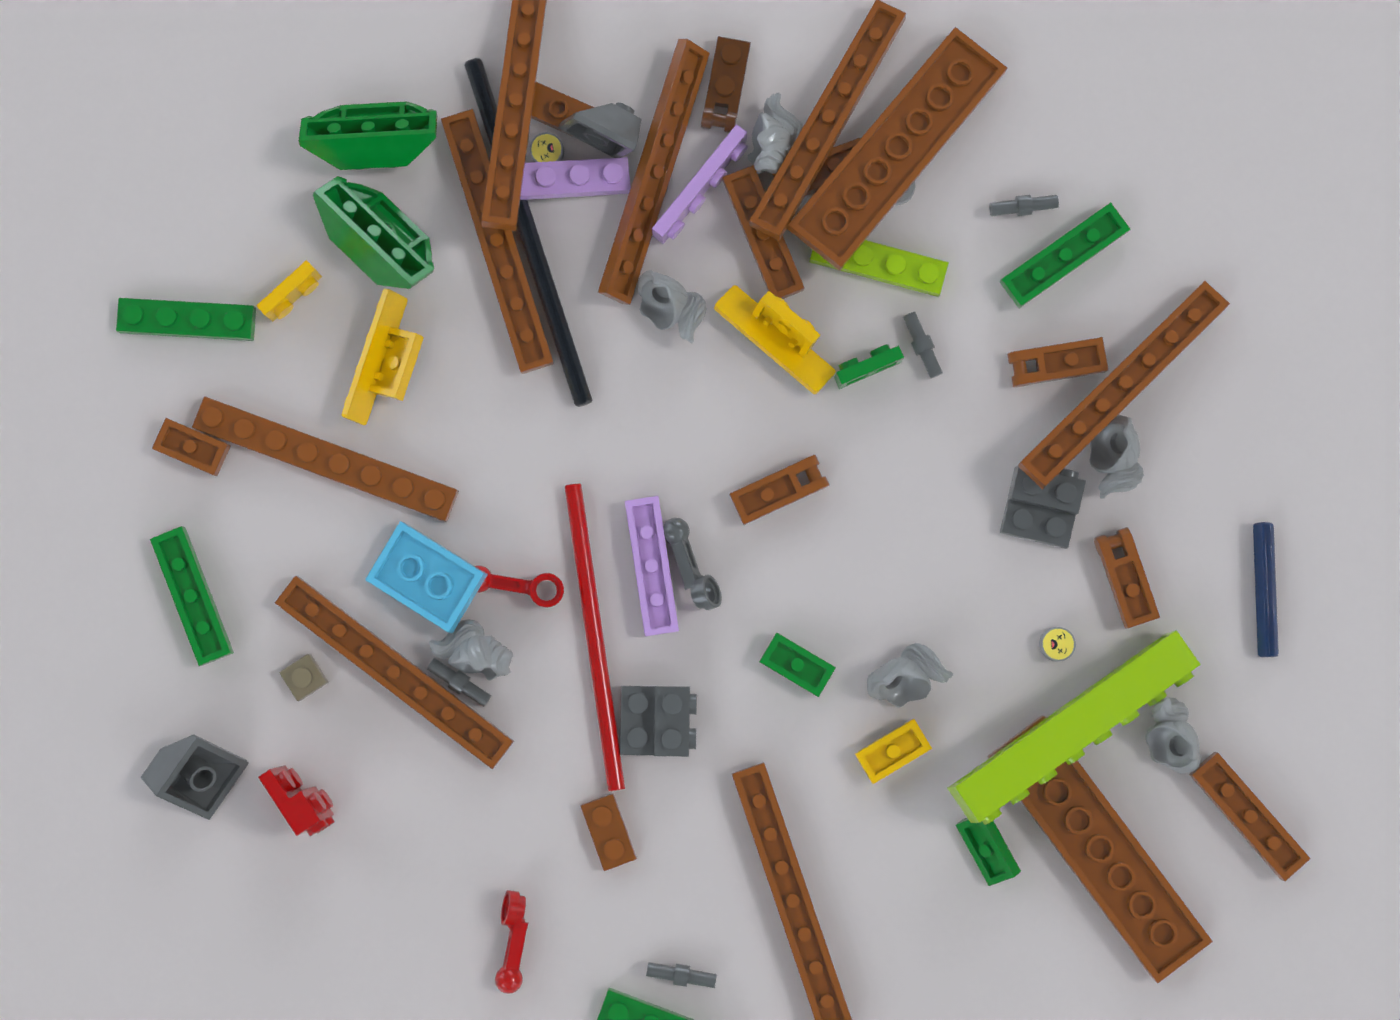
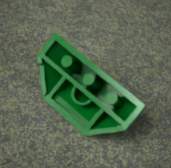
M407 101L339 105L321 111L314 117L307 116L301 118L298 141L300 147L339 170L405 167L436 139L438 115L436 110H427L420 105Z
M339 176L313 192L312 196L329 239L376 285L411 289L433 273L434 263L432 262L429 237L382 192L361 184L347 182V179Z

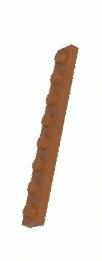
M512 0L481 220L482 227L516 231L547 0Z
M880 0L874 2L749 221L750 227L779 241L781 240L788 224L794 217L906 20L905 12Z
M678 39L598 289V293L621 304H631L653 235L652 228L657 222L710 55L708 51L689 39Z
M473 109L441 118L520 372L525 374L553 365L554 362L512 231L482 227L481 220L490 160Z
M1204 281L1018 464V467L1043 490L1230 303Z
M205 396L192 425V428L445 522L448 521L459 490Z
M295 575L275 601L276 605L491 769L495 768L513 744V739L299 576Z
M765 763L732 773V777L815 1020H852Z

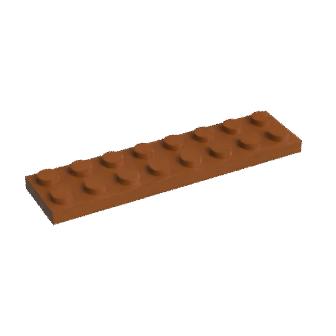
M955 27L792 219L787 229L840 271L1001 79L1008 68Z
M1041 715L987 757L990 758L1046 717ZM1078 760L1070 765L1064 762L1055 768L1058 774L1042 785L1037 781L1027 788L1030 794L1021 800V803L1152 979L1158 984L1213 941Z

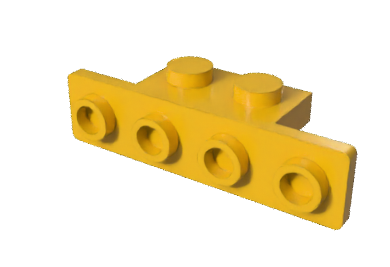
M733 285L714 305L716 312L812 394H817L835 374L836 370L812 350V347L820 337L814 326L808 320L799 317L782 298L776 297L770 291L757 303L737 285Z
M383 289L380 300L377 303L376 312L366 336V342L359 363L356 366L355 375L341 414L343 418L361 425L367 424L376 395L403 401L424 339L423 336L417 333L399 329L408 300L390 289Z

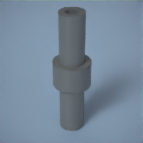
M1031 195L1016 196L1015 200L990 203L989 210L991 216L1017 213V216L1032 215L1033 211L1058 208L1059 200L1057 195L1031 198Z
M916 312L905 315L903 319L913 339L911 345L916 356H921L930 379L943 374L932 350L935 348L930 335L925 334Z
M435 658L427 667L428 671L447 682L449 689L459 695L462 692L483 707L492 696L470 682L471 677L460 670L455 672Z
M648 962L646 976L671 980L673 985L687 987L688 983L715 988L717 974L691 970L690 966L676 963V967Z

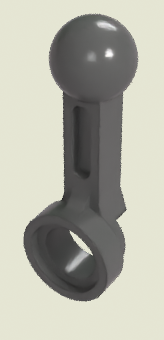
M681 518L669 519L663 526L665 540L671 544L685 590L690 589L692 600L699 609L711 610L719 607L722 601L719 585L711 575L703 576L700 574L688 539L690 533L688 524Z

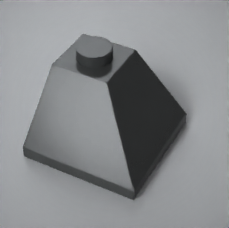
M617 102L616 105L610 103L576 112L560 122L558 129L613 158H621L635 150L642 119L634 115L635 111L631 107Z
M191 735L161 748L141 778L155 796L210 820L249 762L207 740Z

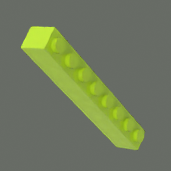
M1177 630L1166 633L947 787V789L970 823H980L982 821L986 825L1002 814L999 808L1010 801L1014 805L1030 794L1027 788L1038 781L1042 785L1058 774L1055 768L1066 762L1067 765H1070L1085 755L1083 748L1093 742L1095 745H1098L1111 737L1113 733L1110 729L1118 723L1124 726L1135 720L1140 715L1137 710L1146 703L1149 706H1153L1167 696L1165 693L1167 688L1173 684L1179 687L1194 677L1191 671L1201 664Z

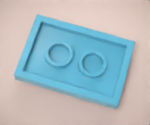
M400 521L365 580L446 632L453 633L488 574L413 527Z

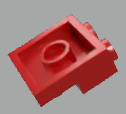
M286 765L272 768L258 777L296 836L307 832L311 837L335 822L332 818L334 813L330 809L333 807V803L328 794L323 789L318 790L316 786L301 790L300 787L303 785V782L293 768L288 770Z

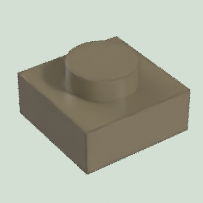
M311 654L305 655L279 672L297 701L303 700L329 683Z

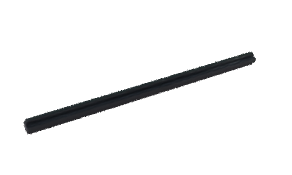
M474 58L466 61L464 66L492 149L497 105L483 62L480 58ZM520 200L517 229L576 407L585 406L592 402V397L528 201Z

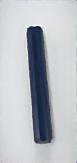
M1258 522L1253 525L1257 650L1259 657H1277L1279 649L1274 525L1270 522Z

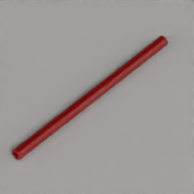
M580 483L565 486L607 786L608 791L625 789L582 485Z

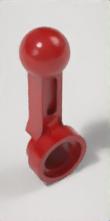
M475 566L488 574L477 593L493 588L527 594L535 604L545 608L555 606L563 597V583L554 574L543 573L533 580H523L494 575L484 566ZM545 580L553 582L557 590L555 597L548 601L540 599L536 592L538 584Z
M511 890L506 891L501 908V924L508 926L510 932L503 967L495 975L496 987L506 994L516 992L523 982L522 973L519 968L529 924L523 919L526 908L525 896H520L518 891Z

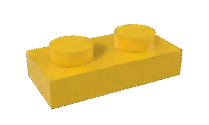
M306 260L256 306L272 322L276 318L282 319L292 311L293 303L300 296H307L319 285L318 280L322 275Z
M911 719L856 752L855 756L871 783L875 784L928 752L932 747L915 719Z

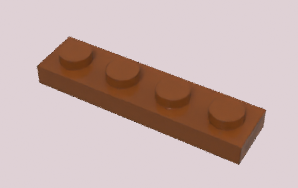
M754 165L722 177L767 290L782 299L804 291V285L784 237L782 236L779 241L750 227L749 221L765 194Z
M1213 752L1199 765L1197 770L1189 773L1191 778L1280 880L1286 881L1311 859L1218 752Z

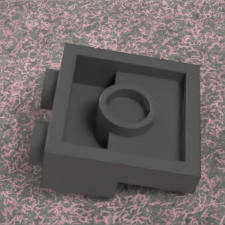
M1016 466L1013 472L1000 533L1067 549L1071 539L1075 516L1079 514L1086 480L1078 479L1079 473L1076 471L1063 469L1042 490L1025 472Z
M621 686L620 755L689 757V749H696V728H690V714L696 715L697 694H690V687Z

